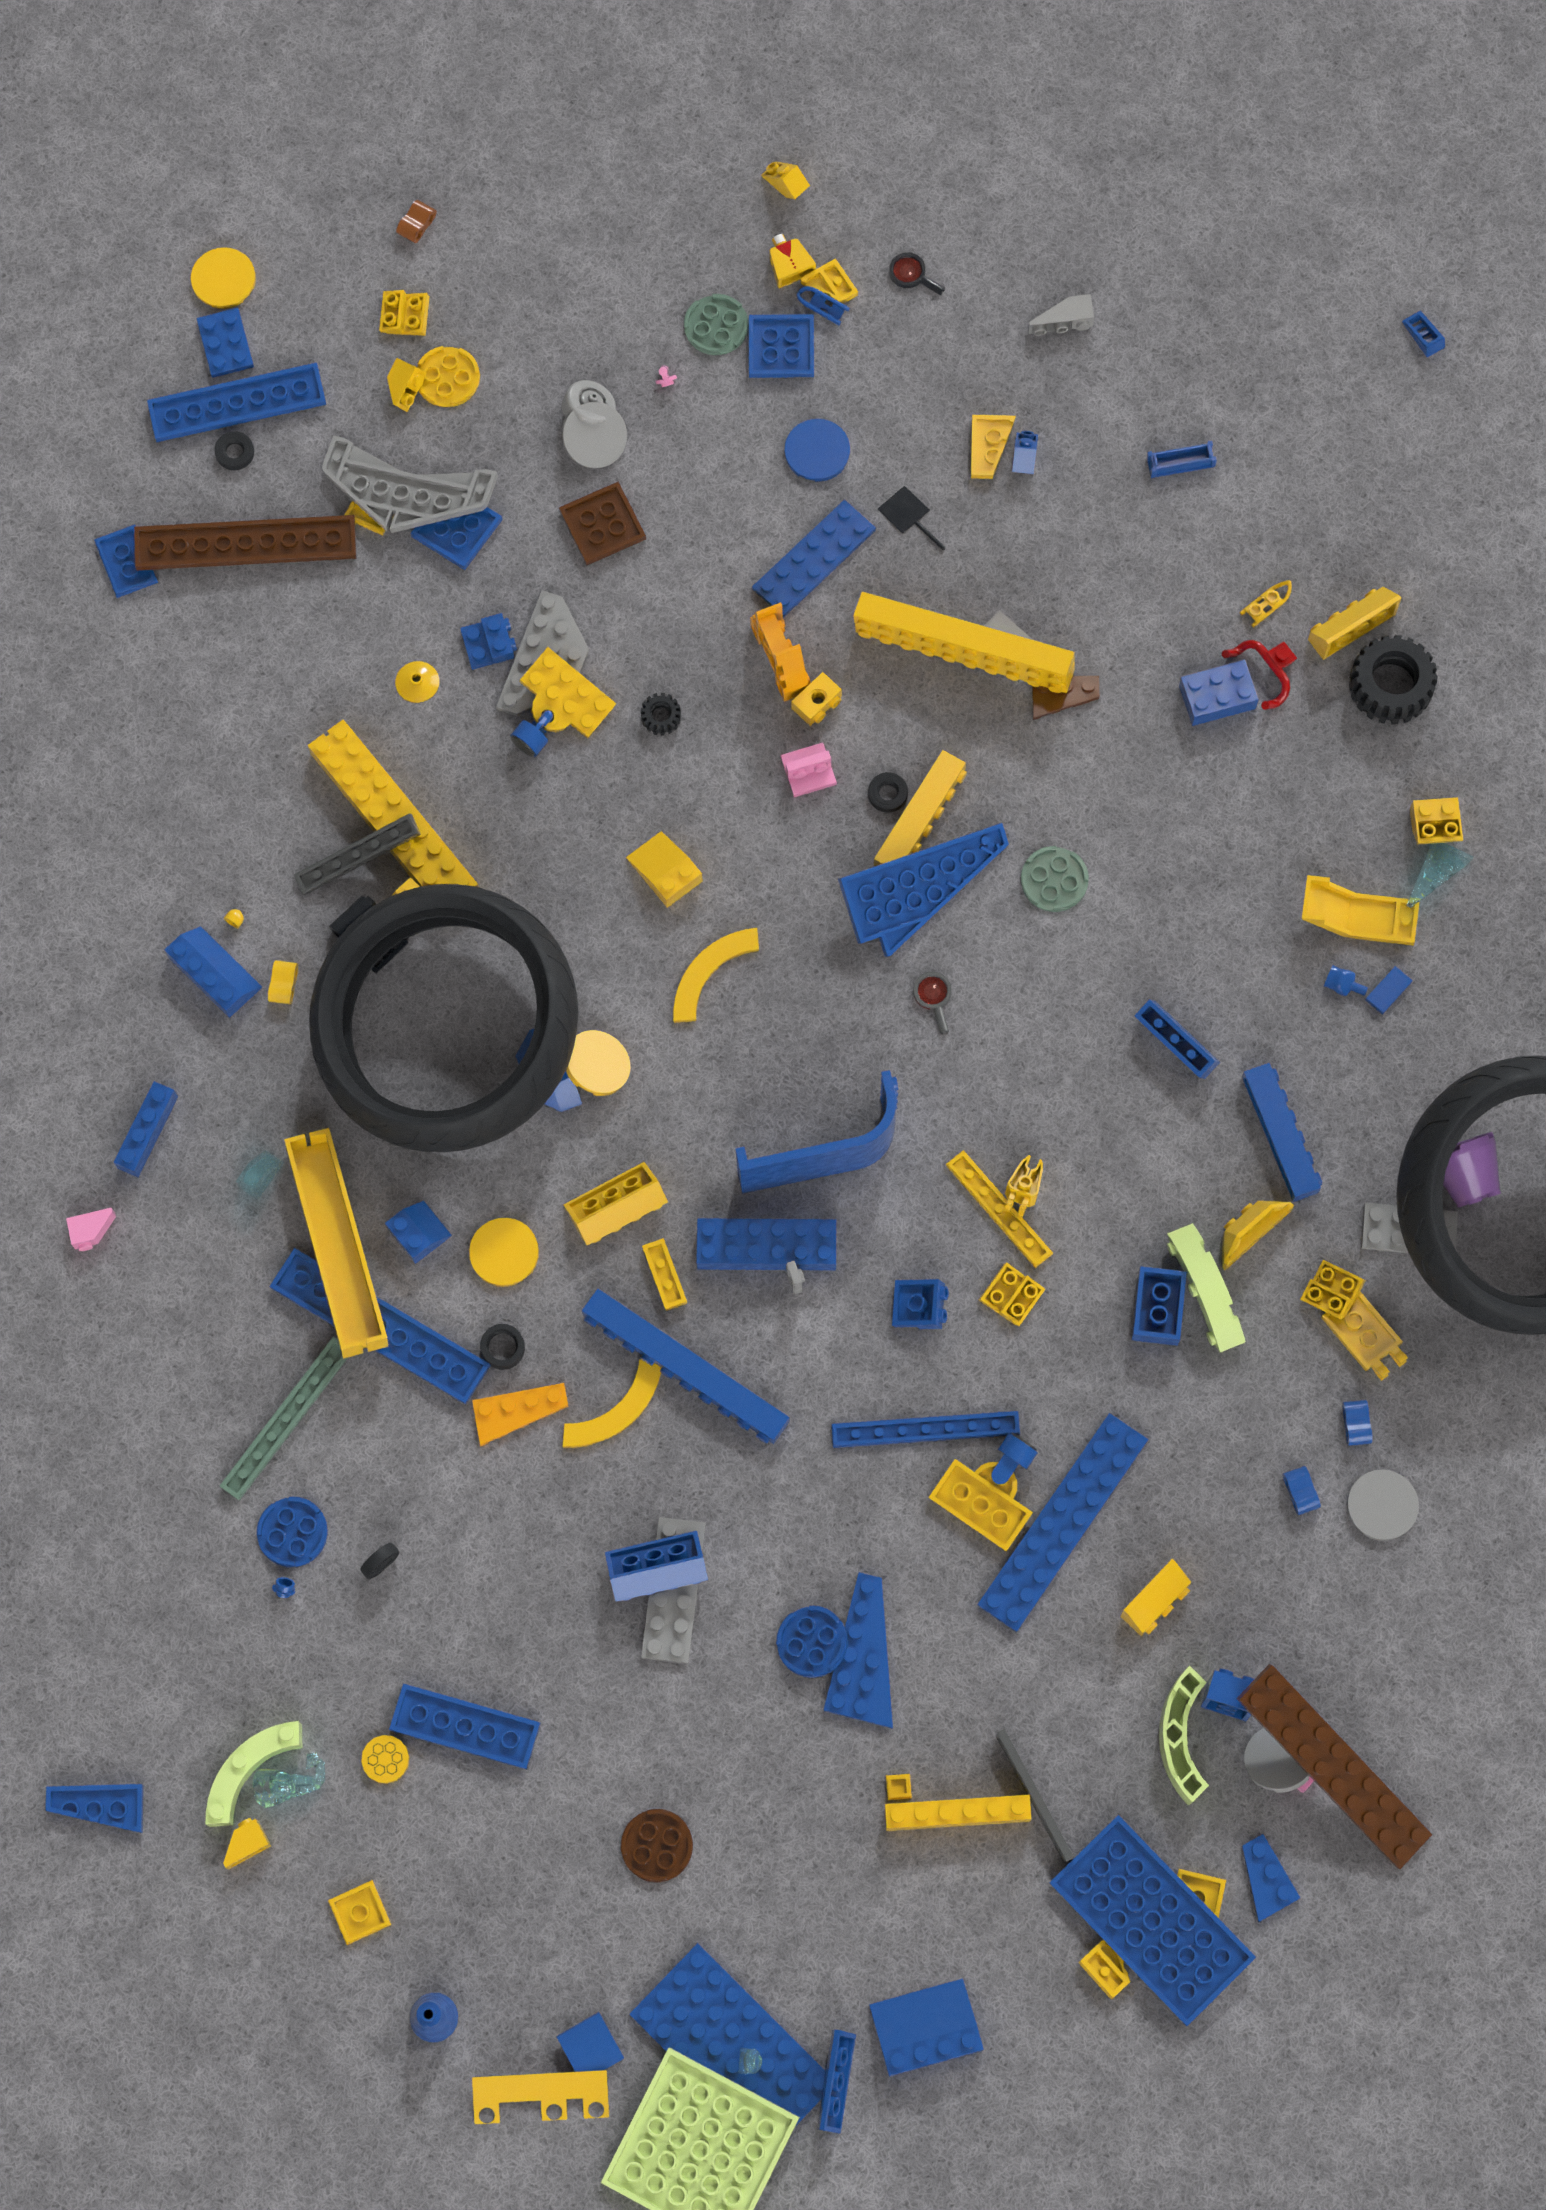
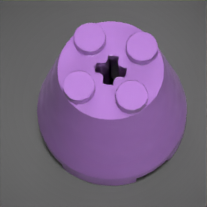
M1492 1132L1458 1142L1450 1157L1443 1185L1457 1204V1207L1467 1204L1471 1205L1482 1201L1483 1198H1489L1501 1193L1496 1141Z

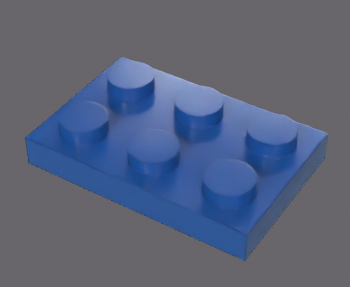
M239 308L196 318L212 378L254 367Z

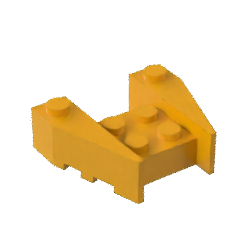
M780 602L755 612L750 617V626L758 644L763 646L774 671L776 685L785 702L798 696L811 681L805 670L800 644L792 646L790 639H785L784 627L786 626L783 620L782 603Z

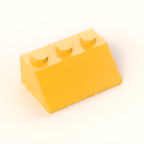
M1171 1559L1129 1603L1120 1617L1140 1636L1145 1632L1149 1635L1158 1626L1155 1621L1161 1615L1164 1618L1167 1617L1174 1609L1172 1603L1177 1598L1182 1601L1191 1591L1188 1589L1191 1581L1179 1565Z

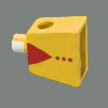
M783 234L776 235L772 239L775 247L769 250V258L778 288L799 281L801 277L816 270L815 261L798 239L786 241Z

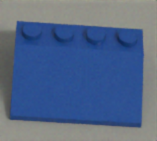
M963 1978L869 2004L889 2077L984 2050Z

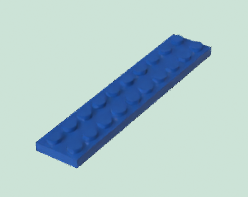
M294 1248L269 1287L334 1326L317 1261ZM376 1296L387 1334L388 1347L374 1351L466 1405L491 1365Z
M1109 1413L977 1606L1017 1632L1148 1439Z

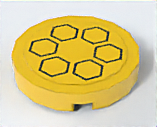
M382 1735L373 1738L367 1743L362 1752L361 1762L363 1770L369 1778L378 1783L388 1784L397 1781L404 1775L409 1767L410 1757L406 1746L401 1740L394 1736Z

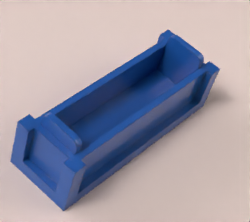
M1208 441L1207 444L1156 453L1148 452L1146 459L1151 478L1215 467L1217 460L1216 456H1213L1212 441Z

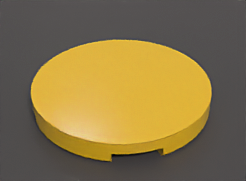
M216 248L206 252L196 261L191 272V284L195 295L207 305L217 309H228L240 305L250 295L256 283V274L252 262L244 253L233 248Z
M444 346L434 348L428 351L417 364V368L427 373L418 391L426 401L433 405L454 407L463 404L474 395L479 386L480 372L478 364L474 357L462 348Z
M597 1030L584 1031L576 1035L573 1053L566 1073L577 1087L580 1086L595 1096H607L617 1092L627 1081L630 1074V1059L623 1045L610 1034Z
M497 1218L485 1223L476 1231L470 1243L469 1256L473 1269L482 1280L495 1286L507 1287L523 1281L534 1271L539 1258V1247L534 1233L527 1225L512 1218Z

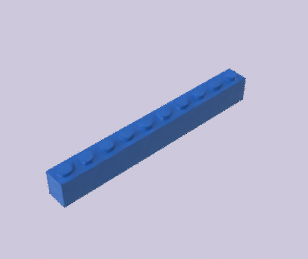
M600 1289L595 1291L582 1309V1314L585 1316L583 1320L590 1326L595 1328L598 1325L604 1329L603 1334L611 1340L619 1339L623 1342V1348L631 1353L634 1351L642 1355L641 1359L650 1366L656 1363L662 1367L660 1372L669 1379L675 1377L680 1381L679 1385L689 1392L693 1389L699 1393L698 1398L708 1405L712 1402L718 1406L717 1411L725 1417L729 1418L731 1415L738 1420L736 1423L746 1431L749 1428L757 1433L756 1437L767 1444L770 1441L774 1444L790 1422V1417Z

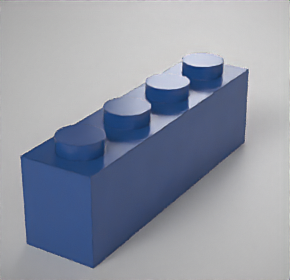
M1149 999L1134 1015L1199 1078L1206 1079L1220 1064V1061L1156 1001Z
M155 1081L153 1082L114 1160V1164L119 1170L139 1177L177 1101L178 1095L174 1089Z

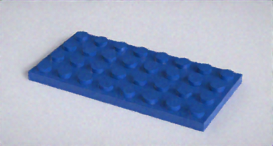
M1119 1815L1050 1882L1051 1886L1186 2027L1256 1958Z
M698 1943L630 2013L639 2025L666 2052L670 2047L799 2116L800 2118L796 2126L822 2099L826 2071Z

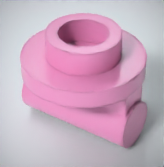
M663 365L659 369L662 379L656 380V384H661V387L674 384L673 380L677 379V376H669L668 367Z

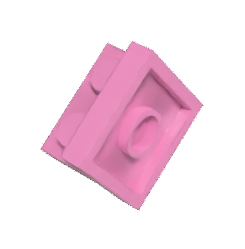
M823 743L781 755L794 797L837 785L831 767V756L829 751L825 750Z

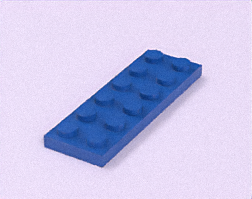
M844 499L752 586V590L770 606L781 602L784 618L876 531V527Z
M403 1683L389 1730L527 1770L541 1723Z

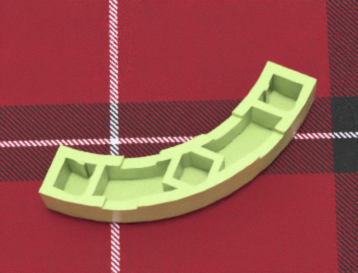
M1192 1223L1167 1233L1170 1242L1167 1243L1168 1251L1171 1256L1177 1258L1182 1269L1187 1272L1186 1276L1190 1282L1188 1288L1192 1297L1197 1298L1209 1330L1206 1335L1211 1346L1215 1345L1219 1352H1223L1245 1343L1240 1321L1237 1315L1234 1316L1229 1306L1233 1302L1210 1251L1205 1252L1204 1240Z
M1191 1666L1184 1670L1170 1689L1162 1709L1159 1724L1160 1752L1166 1773L1173 1787L1187 1805H1190L1209 1786L1196 1769L1193 1760H1191L1187 1746V1720L1190 1708L1200 1690L1207 1683Z
M299 1721L287 1722L265 1729L250 1737L229 1756L211 1787L206 1808L205 1824L207 1826L233 1825L238 1795L251 1774L269 1758L289 1750L303 1748L302 1724Z

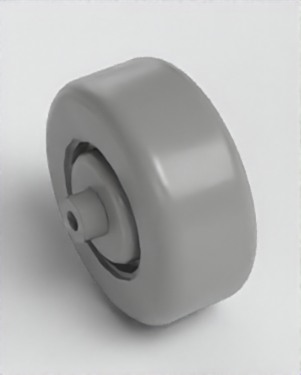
M581 380L573 383L562 400V412L565 418L574 410L576 417L589 425L602 424L606 421V417L578 409L577 407L581 404L601 402L616 410L612 394L603 385L590 380Z

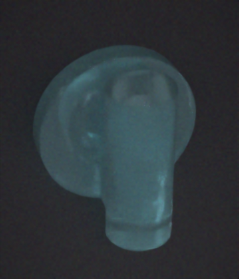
M740 2048L739 2074H756L762 2065V2057L757 2049Z

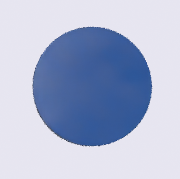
M810 419L798 424L789 433L785 442V458L790 469L796 475L805 479L815 480V482L826 481L836 477L844 470L850 456V443L846 433L837 424L825 419Z
M301 1497L284 1498L269 1505L262 1513L257 1525V1538L262 1552L273 1563L283 1567H300L313 1561L323 1550L328 1536L327 1522L321 1510L311 1501Z
M809 1606L790 1613L784 1619L777 1633L776 1644L779 1656L789 1670L802 1677L816 1678L832 1672L841 1663L846 1654L848 1637L844 1624L832 1611L820 1606Z

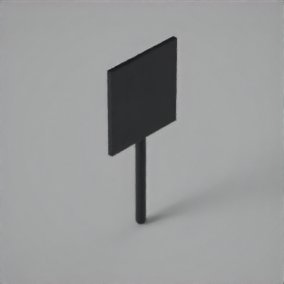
M903 486L878 508L902 534L915 524L939 548L945 550V546L918 521L930 509L907 487Z

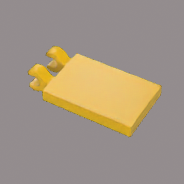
M1361 1291L1342 1320L1328 1313L1322 1315L1323 1321L1365 1371L1372 1368L1381 1381L1388 1377V1373H1390L1388 1368L1380 1361L1388 1354L1391 1355L1399 1367L1407 1362L1408 1357L1399 1348L1403 1341Z

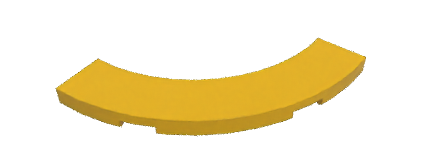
M757 928L737 931L720 938L705 948L692 961L685 971L676 992L673 1009L674 1023L696 1021L697 1004L702 988L722 964L740 955L759 951Z
M639 1359L637 1374L631 1388L614 1408L600 1417L589 1421L564 1423L563 1448L593 1445L610 1439L629 1427L642 1414L652 1399L659 1383L662 1367L656 1363L650 1366L642 1359Z

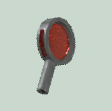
M935 971L926 972L915 981L913 987L914 998L921 1007L934 1011L940 1034H943V1032L947 1033L949 1029L942 1007L950 1000L952 994L951 984L948 978L941 973Z

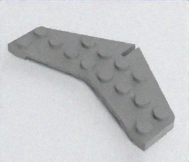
M333 436L322 465L323 472L329 480L386 532L390 526L391 533L483 511L489 504L498 478L496 471L487 469L475 470L474 473L425 475L403 472L354 446L349 440L338 436Z

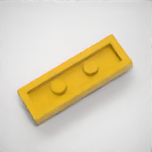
M664 1238L643 1245L642 1249L665 1311L687 1304V1299Z

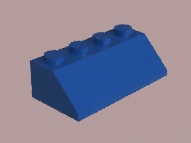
M201 926L180 934L164 949L168 958L229 1018L262 988Z
M697 1531L605 1552L616 1602L630 1600L631 1598L643 1595H652L664 1590H673L681 1586L698 1584L708 1580Z

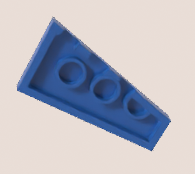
M144 1785L46 1787V1811L143 1833Z

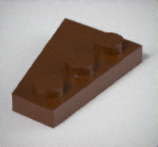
M1073 676L1067 693H1055L1043 686H1032L1033 720L1099 699V676Z

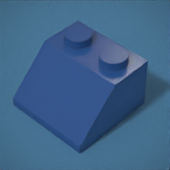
M425 1201L402 1209L385 1222L389 1232L415 1264L452 1236Z

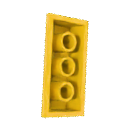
M1381 587L1378 590L1372 589L1364 596V599L1359 602L1357 600L1351 602L1343 612H1335L1324 624L1318 623L1310 629L1308 640L1320 657L1325 660L1395 616L1401 597L1385 587Z
M642 1162L565 1203L564 1207L586 1245L600 1241L602 1237L612 1232L619 1231L630 1222L641 1219L645 1214L660 1209L664 1204L668 1203V1200L657 1178L646 1163Z

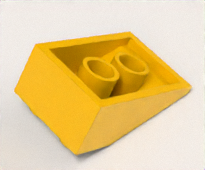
M662 831L626 857L667 908L703 882L701 871Z

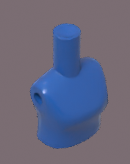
M1332 965L1323 986L1334 990L1342 996H1347L1350 991L1365 996L1368 987L1355 982L1356 975L1354 972L1338 968Z

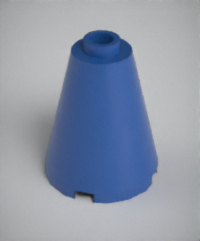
M425 1994L412 2006L410 2012L411 2027L414 2033L424 2041L439 2042L445 2040L452 2035L457 2027V2007L444 1994ZM432 2011L433 2017L431 2019H427L428 2013Z

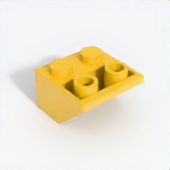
M1458 797L1414 800L1412 802L1410 817L1412 832L1417 844L1463 841Z

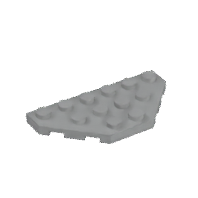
M541 591L497 703V710L519 716L531 709L536 695L519 681L547 647L581 674L589 648L562 596Z

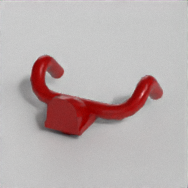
M1245 640L1233 649L1223 650L1222 657L1226 659L1237 657L1247 649H1255L1278 677L1282 687L1280 694L1276 698L1261 703L1262 709H1274L1285 702L1291 688L1290 680L1283 669L1297 660V657L1285 642L1268 651L1258 641Z

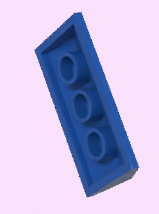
M832 2030L817 2130L841 2134L856 2034Z

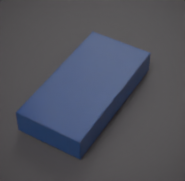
M1395 966L1368 995L1365 1001L1383 1015L1413 980Z

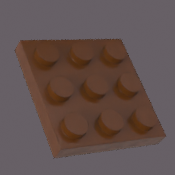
M619 481L559 507V512L586 566L646 540V535Z

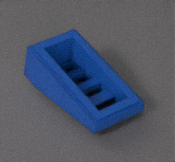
M1421 310L1402 321L1426 357L1445 348V338ZM1420 320L1422 321V323H1420L1419 325L1415 327L1412 326V324ZM1424 327L1427 328L1424 331L1418 333V331L1423 329ZM1429 334L1432 335V336H1430L1429 338H1427V339L1424 340V337H1426L1427 335H1429Z

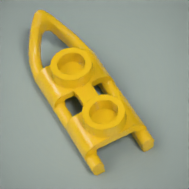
M1286 580L1270 587L1240 611V614L1243 615L1247 612L1255 621L1251 624L1254 628L1288 600L1292 589L1291 581ZM1287 585V593L1281 599L1275 590ZM1269 605L1271 609L1265 612L1263 609Z

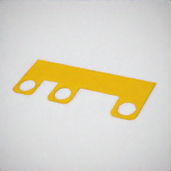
M607 2070L472 2077L475 2124L500 2123L499 2103L541 2101L542 2121L552 2120L546 2114L547 2108L552 2104L559 2105L562 2109V2115L557 2120H567L566 2099L583 2098L584 2119L594 2118L588 2112L589 2105L593 2102H599L604 2107V2113L598 2118L609 2117ZM483 2108H490L494 2111L495 2117L492 2122L483 2123L480 2120L479 2112Z

